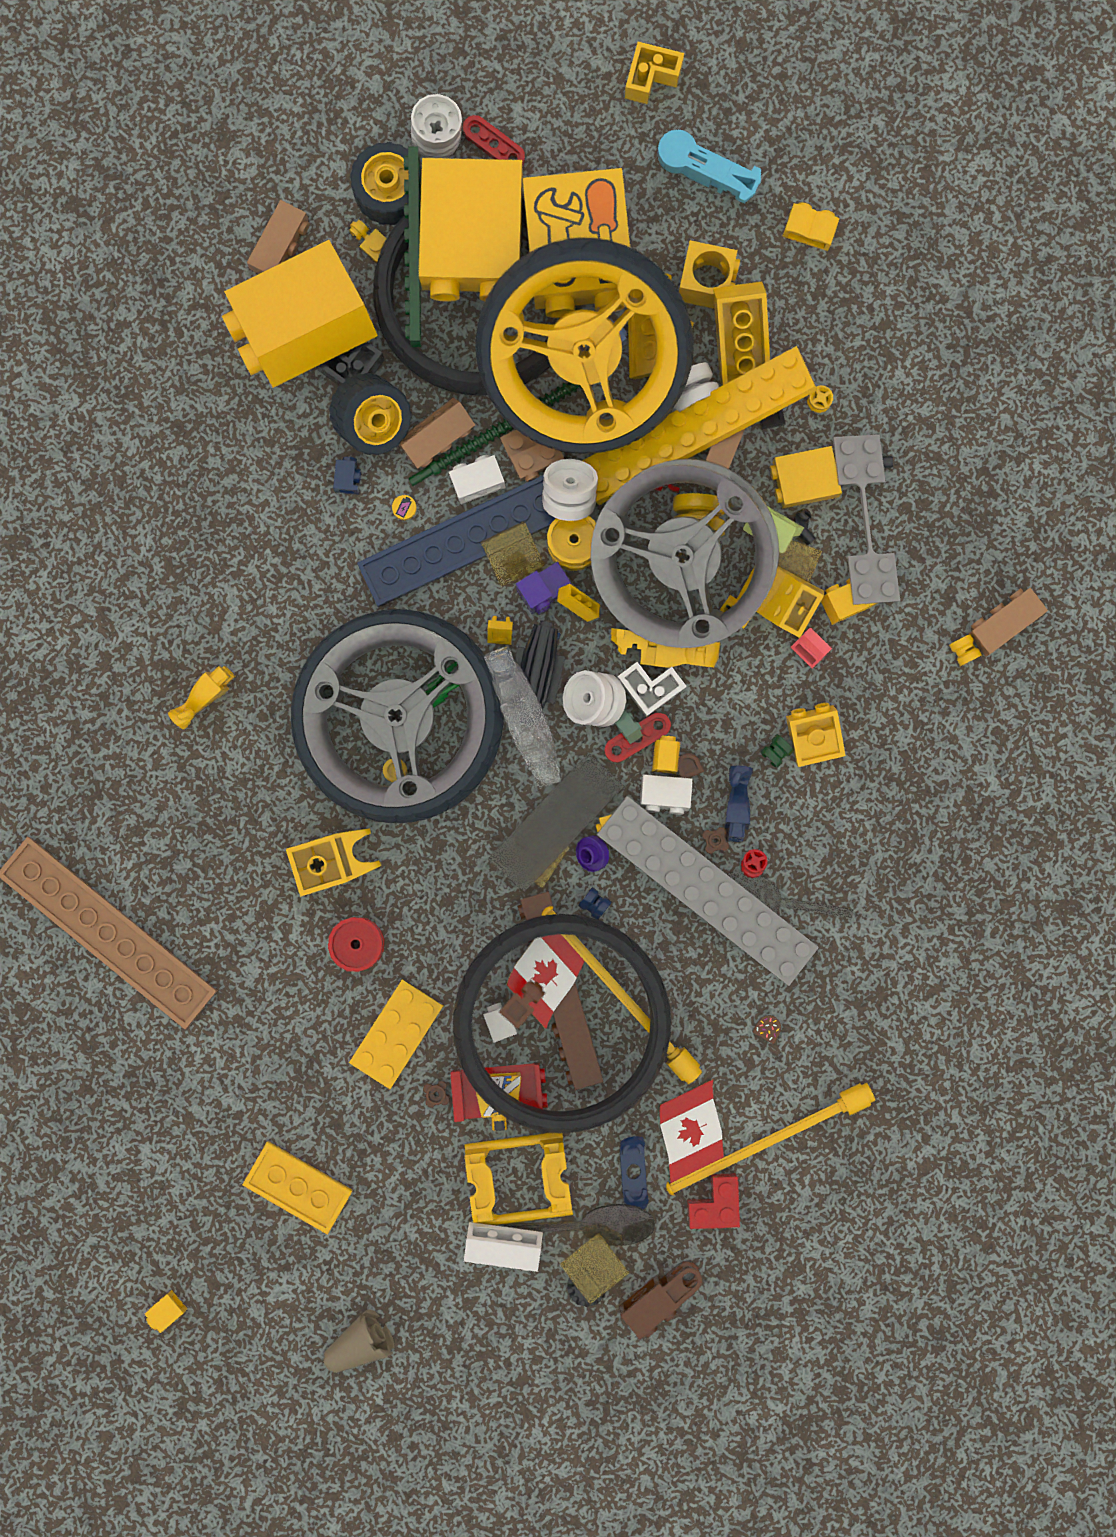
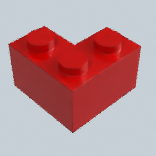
M736 1173L712 1174V1199L687 1200L689 1228L740 1227L738 1176Z

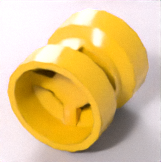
M971 634L949 645L952 652H956L958 656L957 661L960 666L982 656L980 650L975 648L973 644L974 639Z

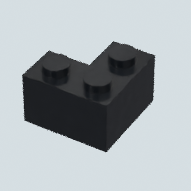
M369 342L358 345L349 357L340 354L316 366V368L339 386L346 379L356 374L371 373L374 375L385 359L380 350Z

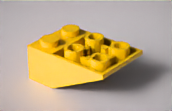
M778 566L772 587L756 612L780 628L800 638L821 602L824 590ZM754 568L751 574L749 575L746 583L744 584L740 594L738 595L737 600H739L745 593L751 581Z

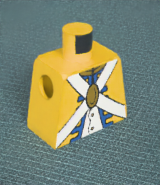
M520 1072L489 1074L500 1088L515 1099H519ZM477 1094L481 1117L492 1118L493 1131L507 1130L506 1118L491 1108Z

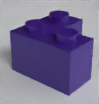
M556 562L542 572L538 573L535 571L517 582L516 590L530 613L533 615L537 612L538 615H541L551 608L550 603L557 600L558 589L571 584L559 563Z

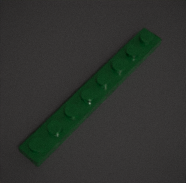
M408 146V155H404V170L408 171L409 179H404V193L409 195V203H404L405 219H409V227L404 229L405 243H409V252H405V267H409V276H405V291H409L410 300H405V314L410 315V324H405V337L410 339L411 347H421V283L419 279L420 154L418 146Z

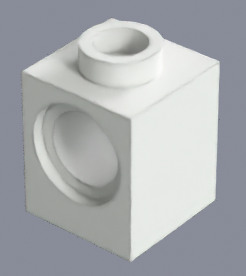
M501 1002L487 1007L488 1012L483 1014L493 1042L517 1034L516 1028L498 1012L503 1007Z

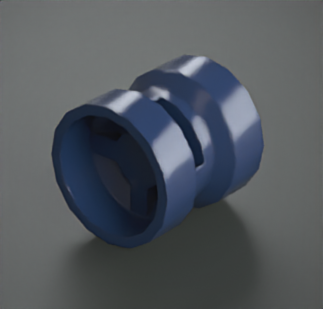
M592 887L578 906L583 910H588L591 916L598 920L612 902L608 898H602L599 895V891Z

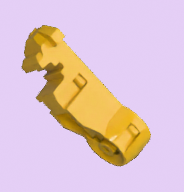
M611 629V640L618 645V651L621 654L626 655L627 648H632L633 644H637V649H641L640 664L671 668L682 664L714 668L719 659L720 642L694 648H676L648 641L629 630Z

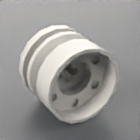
M440 94L427 95L420 99L413 107L411 114L412 143L414 146H418L419 153L427 158H446L452 155L458 148L461 139V111L457 104L447 96Z

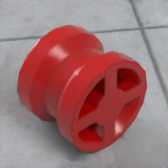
M753 849L748 851L741 861V871L749 878L761 876L767 866V856L761 850Z

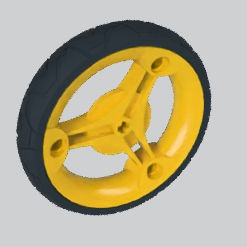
M586 237L568 238L548 243L527 253L510 266L494 284L481 309L477 324V366L484 388L493 405L501 416L521 434L536 443L563 452L601 453L624 447L641 439L655 429L672 411L687 384L691 371L694 351L693 329L688 310L678 289L663 270L648 257L633 248L611 240ZM575 277H593L618 285V295L597 312L592 310L573 311L551 325L524 320L522 311L528 302L538 292L558 281ZM633 289H639L643 292L642 296L638 298H633L629 293ZM623 302L628 308L613 323L607 317ZM636 312L649 315L656 335V358L651 375L644 387L634 398L625 403L624 401L612 398L608 377L615 371L621 359L622 341L619 332ZM513 327L518 333L510 336L505 333V329ZM524 331L548 336V341L543 342L525 338ZM585 344L589 346L588 351L586 349L584 351L580 350V345H583V347H585ZM519 347L531 349L548 356L552 368L561 378L570 383L581 385L591 405L586 416L572 415L555 410L542 403L527 389L517 372L513 354ZM601 382L606 400L597 403L591 385ZM603 413H609L613 417L605 420L600 416Z

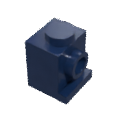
M343 457L342 460H336L333 484L335 493L360 495V489L356 486V483L361 481V469H357V459Z

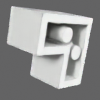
M636 662L617 677L645 717L686 688V685L672 667L651 681L640 664Z

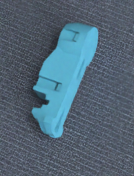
M671 130L664 134L659 142L658 161L665 170L671 173H682L708 188L712 185L718 188L717 192L722 193L723 190L726 192L730 191L735 196V199L742 203H746L755 195L761 183L760 168L754 166L752 170H749L697 145L694 138L686 131Z

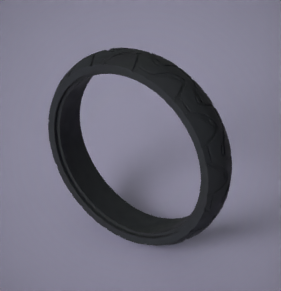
M523 195L522 223L527 225L525 201ZM404 216L395 225L384 242L375 268L373 301L381 332L397 358L410 371L426 382L457 394L487 395L479 372L449 368L430 359L417 347H411L410 340L406 339L405 333L397 321L393 306L394 279L400 261L409 247V243H405L404 229L409 227V219H405ZM576 305L575 311L582 310V305ZM534 351L525 359L515 363L522 382L526 385L547 371L551 364L548 356Z
M553 914L535 917L520 922L493 938L478 953L468 967L460 983L453 1011V1037L456 1053L463 1072L477 1094L491 1108L505 1118L521 1126L550 1133H572L593 1129L609 1123L631 1109L645 1095L657 1078L665 1061L671 1035V1012L668 995L656 966L646 952L628 935L600 920L574 914ZM559 934L577 935L594 939L609 946L623 956L641 980L650 1010V1032L646 1050L640 1064L629 1080L618 1091L599 1103L569 1111H551L536 1108L506 1093L485 1070L475 1048L472 1032L473 1011L477 995L493 967L516 947L536 938Z

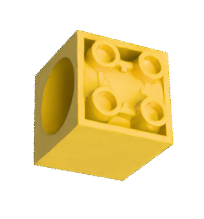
M690 240L679 288V294L684 302L715 309L713 288L699 284L694 278L693 272L705 265L714 266L721 271L726 279L718 287L735 285L731 281L736 280L741 259H736L738 250Z

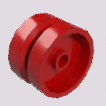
M362 917L342 920L333 928L328 939V950L331 959L338 967L353 972H359L375 965L380 960L385 947L382 930L375 922ZM353 940L360 942L359 948L354 949L352 947L354 945L352 943Z

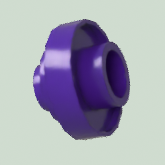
M590 835L577 843L576 857L582 868L589 872H596L605 868L608 864L609 850L601 838Z

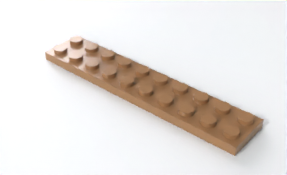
M27 837L0 869V878L182 1028L187 1029L218 991L31 837Z

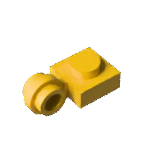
M353 221L349 232L353 236L355 235L358 241L361 238L364 239V242L359 246L360 249L377 263L387 238L377 229L368 235L369 229L362 221Z

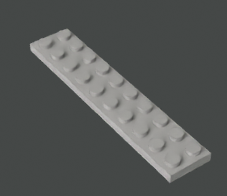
M628 796L624 798L596 834L786 985L789 986L819 948Z

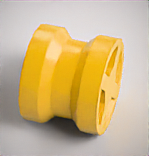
M819 385L816 386L817 391L810 394L807 399L809 408L816 413L828 410L833 401L832 391L826 386Z

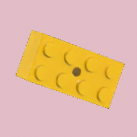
M762 282L713 288L719 377L722 386L770 361L767 294Z

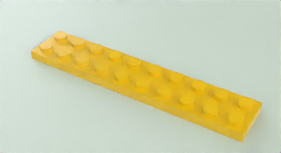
M797 346L710 392V396L697 401L680 412L676 410L668 414L655 429L641 439L615 450L596 453L582 460L591 465L597 473L596 503L601 505L608 501L620 487L643 470L666 461L688 459L817 391L816 385Z

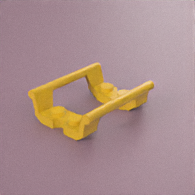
M544 1133L465 1144L468 1183H472L476 1187L475 1194L470 1196L473 1223L501 1225L573 1215L569 1183L563 1182L560 1177L561 1173L567 1169L562 1133ZM540 1144L545 1153L541 1165L544 1192L546 1198L551 1202V1206L546 1209L500 1215L492 1213L495 1205L493 1175L485 1159L489 1151Z

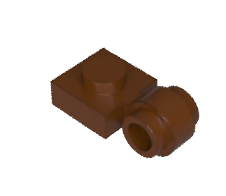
M530 979L521 989V992L524 993L523 998L514 993L498 1012L518 1029L534 1011L529 1002L537 1004L546 994L543 991L544 987L537 981L533 982Z

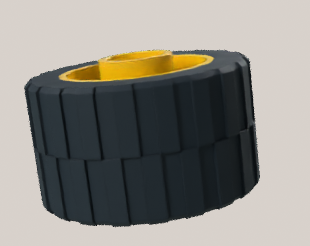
M392 142L376 143L360 153L352 165L350 179L357 206L360 207L361 212L371 221L378 222L381 225L387 224L391 226L397 224L404 217V203H409V195L404 193V179H409L408 171L404 170V155H408V149L401 144H394ZM420 166V202H421V180H422V167H421V166Z
M356 374L346 379L343 384L339 385L335 394H333L329 407V417L334 430L354 449L367 455H381L397 447L406 437L411 425L412 412L410 411V404L406 396L386 379L376 374Z

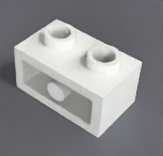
M489 455L480 456L475 460L476 462L468 465L466 463L456 465L449 472L460 504L506 488L495 455L490 457Z
M643 775L640 806L645 808L647 812L658 813L660 809L670 810V814L683 815L684 811H689L691 807L692 779Z

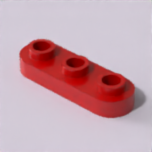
M473 115L464 121L463 133L466 139L494 160H509V157L514 155L518 158L517 160H522V166L524 165L525 153L523 149L485 119ZM473 127H478L480 131L478 133H472L471 129ZM496 141L499 145L496 148H492L490 143Z
M663 713L652 714L639 722L642 728L640 731L643 735L641 742L629 744L621 733L607 742L604 749L605 756L614 763L626 760L656 740H659L661 736H665L671 727L669 718ZM656 721H660L663 724L661 730L654 728L653 725ZM614 746H619L621 748V753L619 755H614L612 753V748Z

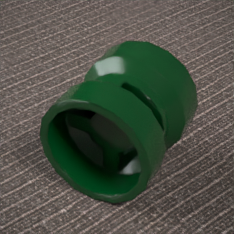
M776 734L772 738L770 746H765L760 753L764 758L768 757L772 761L771 764L778 768L782 764V759L790 756L794 749L785 739Z

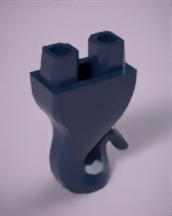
M738 765L729 767V783L732 788L728 799L724 828H729L728 841L743 842L745 830H748L750 826V800L747 786L753 774V768Z

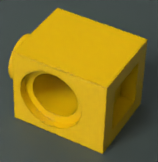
M171 1290L145 1313L146 1321L152 1329H157L161 1333L179 1318L187 1308Z

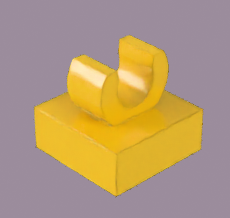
M493 616L492 621L488 620L487 643L512 645L513 622H510V617H506V622L497 621V616Z

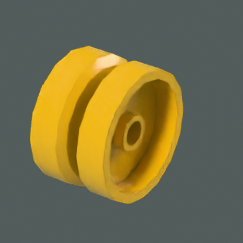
M686 493L676 495L673 498V510L680 514L675 517L689 516L701 519L719 505L718 497L710 494ZM722 509L707 523L715 532L725 523L723 519L719 518L725 514Z
M590 516L575 521L555 518L550 524L547 533L548 553L554 563L558 562L562 569L569 571H579L591 566V542L596 525L595 520ZM575 538L578 542L571 543L570 539Z

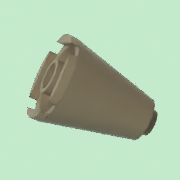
M369 1309L363 1312L324 1352L323 1362L328 1370L338 1373L387 1358L393 1354L391 1352V1349L394 1348L392 1334L386 1325L382 1329L376 1319L380 1316L375 1311Z

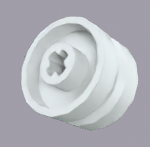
M704 362L691 366L687 384L671 412L676 410L680 412L697 401L710 396V392L719 388L717 382H709L713 373L708 363Z
M563 459L549 465L543 477L544 490L542 495L543 507L548 514L566 521H575L588 517L594 511L596 505L598 484L596 471L591 465L575 459Z
M586 670L577 672L568 680L562 697L564 710L574 723L599 727L610 726L619 720L626 704L625 689L617 677Z

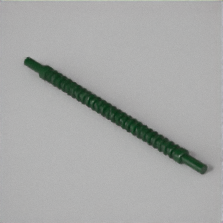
M570 382L568 384L562 383V387L557 386L556 391L551 390L549 395L545 393V397H539V400L547 406L553 407V403H559L560 398L565 400L566 395L571 396L572 391L576 393L577 388H583L581 385ZM503 418L502 423L498 421L497 426L492 425L490 430L486 428L485 433L480 432L478 437L474 435V439H468L467 444L463 442L462 447L456 446L455 451L451 449L450 454L444 453L443 458L439 456L438 461L433 460L428 464V467L409 477V482L413 487L432 475H439L443 468L447 470L448 465L453 466V462L459 463L460 458L465 459V455L470 456L471 451L477 452L478 447L482 449L483 444L488 445V441L494 442L495 437L500 438V434L506 435L507 430L512 431V426Z

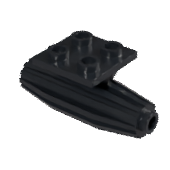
M540 620L539 625L534 624L525 648L520 646L517 648L507 693L514 695L513 721L537 726L546 702L555 704L565 661L564 656L557 655L558 629L554 628L555 623Z

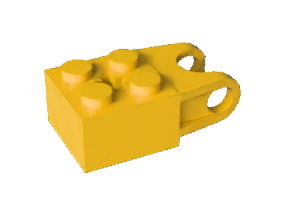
M370 828L331 834L286 848L300 897L346 883L380 867L381 862L379 860L361 862L352 853L354 843L364 836L371 834ZM319 858V861L322 860L324 862V865L321 866V871L316 872L315 868L311 869L310 865L313 864V859Z

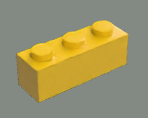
M571 584L558 589L557 602L587 622L599 618V603Z

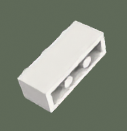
M469 1222L464 1262L538 1272L543 1232Z

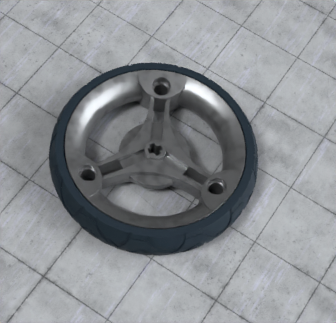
M389 609L364 614L346 622L327 635L316 646L302 667L296 681L291 704V729L295 748L304 769L314 784L326 797L348 812L369 820L384 823H410L429 819L444 813L463 801L477 788L492 766L500 746L504 724V708L499 682L490 662L479 646L467 634L446 620L428 613L407 609ZM387 646H408L421 649L434 656L436 667L414 683L402 679H392L379 683L369 692L344 687L341 676L342 672L358 657L374 649ZM451 661H456L459 667L458 671L454 674H449L446 669L447 664ZM440 673L446 680L427 695L422 688ZM452 683L460 685L467 706V726L464 739L451 762L438 774L427 779L420 776L417 750L418 746L427 739L433 727L434 709L432 704ZM327 686H331L334 691L329 699H325L323 696V690ZM347 692L364 698L361 710L340 703L343 693ZM336 707H340L360 717L362 730L368 740L379 749L390 753L395 766L397 780L390 786H384L368 781L352 771L343 762L333 746L328 730V713ZM394 711L402 712V715H400L402 717L401 721L392 720V717H395L392 715ZM409 751L413 775L404 776L400 753ZM412 781L416 784L417 790L414 795L410 796L406 793L405 786L408 782Z

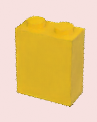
M832 446L775 457L773 465L770 466L772 480L776 479L778 489H775L776 501L782 504V509L838 498L842 494L841 486L838 485Z

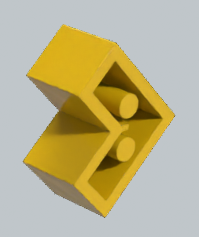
M637 42L625 87V99L648 104L653 82L677 88L683 66L684 53Z

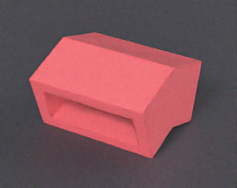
M811 628L791 646L811 668L832 649Z

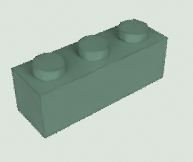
M625 707L621 717L614 724L629 744H632L643 736L640 731L642 728L638 722L634 723V717L630 712L625 711L627 709Z

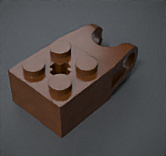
M692 1261L680 1262L661 1279L656 1275L619 1306L620 1316L639 1340L644 1336L648 1338L657 1331L659 1323L663 1320L665 1322L671 1320L677 1314L676 1309L698 1291L702 1284V1276L697 1265ZM687 1273L694 1274L690 1280H684L683 1276Z

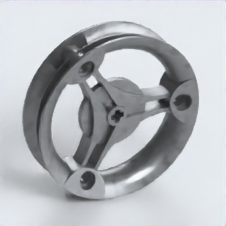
M676 459L662 462L643 470L626 482L613 494L602 509L596 522L591 542V566L594 580L604 603L611 613L636 635L659 645L676 648H694L716 643L744 626L768 595L776 576L779 560V541L776 526L768 506L760 494L744 478L732 470L713 462L698 459ZM673 483H695L717 491L719 505L701 519L689 516L675 517L664 522L657 530L630 525L627 515L628 510L643 495L658 487ZM732 497L741 498L743 506L741 508L734 507L731 502ZM722 509L730 518L715 532L707 523ZM734 520L744 523L748 522L753 534L756 552L755 567L751 581L742 597L728 611L723 612L713 609L709 596L708 582L716 575L721 565L722 547L719 538ZM610 528H615L618 530V539H615L610 535ZM629 534L649 539L648 547L627 541ZM620 548L632 551L648 559L650 568L658 580L672 589L679 590L689 615L686 623L661 618L649 612L633 598L625 587L618 571L616 552ZM683 549L687 550L686 554L689 555L687 558H683V553L681 552ZM691 590H699L704 609L696 611ZM699 620H706L710 628H701Z

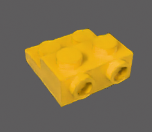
M820 703L815 705L814 710L806 711L804 708L792 710L791 715L786 716L798 767L846 756L838 711L834 705L830 706L829 703Z

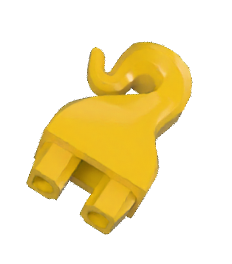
M218 666L213 672H205L193 686L187 701L180 707L170 710L168 716L178 727L185 729L191 724L195 714L229 690L227 684L236 676L226 666Z

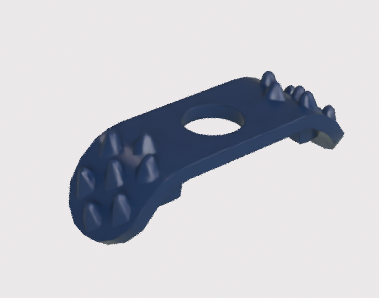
M639 1136L625 1138L620 1143L623 1201L627 1208L634 1211L643 1210L649 1204L645 1169V1140ZM632 1164L638 1165L640 1168L639 1176L634 1179L629 1178L626 1173L627 1168Z

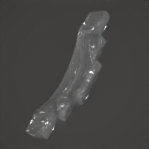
M507 646L485 654L484 658L493 678L492 684L501 703L500 709L518 752L522 753L528 770L532 771L538 788L540 789L562 781V776L557 766L556 749L546 716L530 683L518 663L514 661L509 647Z

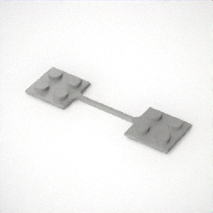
M880 434L833 437L838 485L855 484L860 488L867 553L865 555L847 557L853 605L900 601L895 554H877L872 549L865 493L867 484L885 482Z

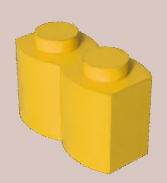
M807 203L793 204L783 236L828 251L839 218L828 210L816 211Z
M661 736L660 740H656L652 772L670 774L678 772L680 742L676 741V737Z

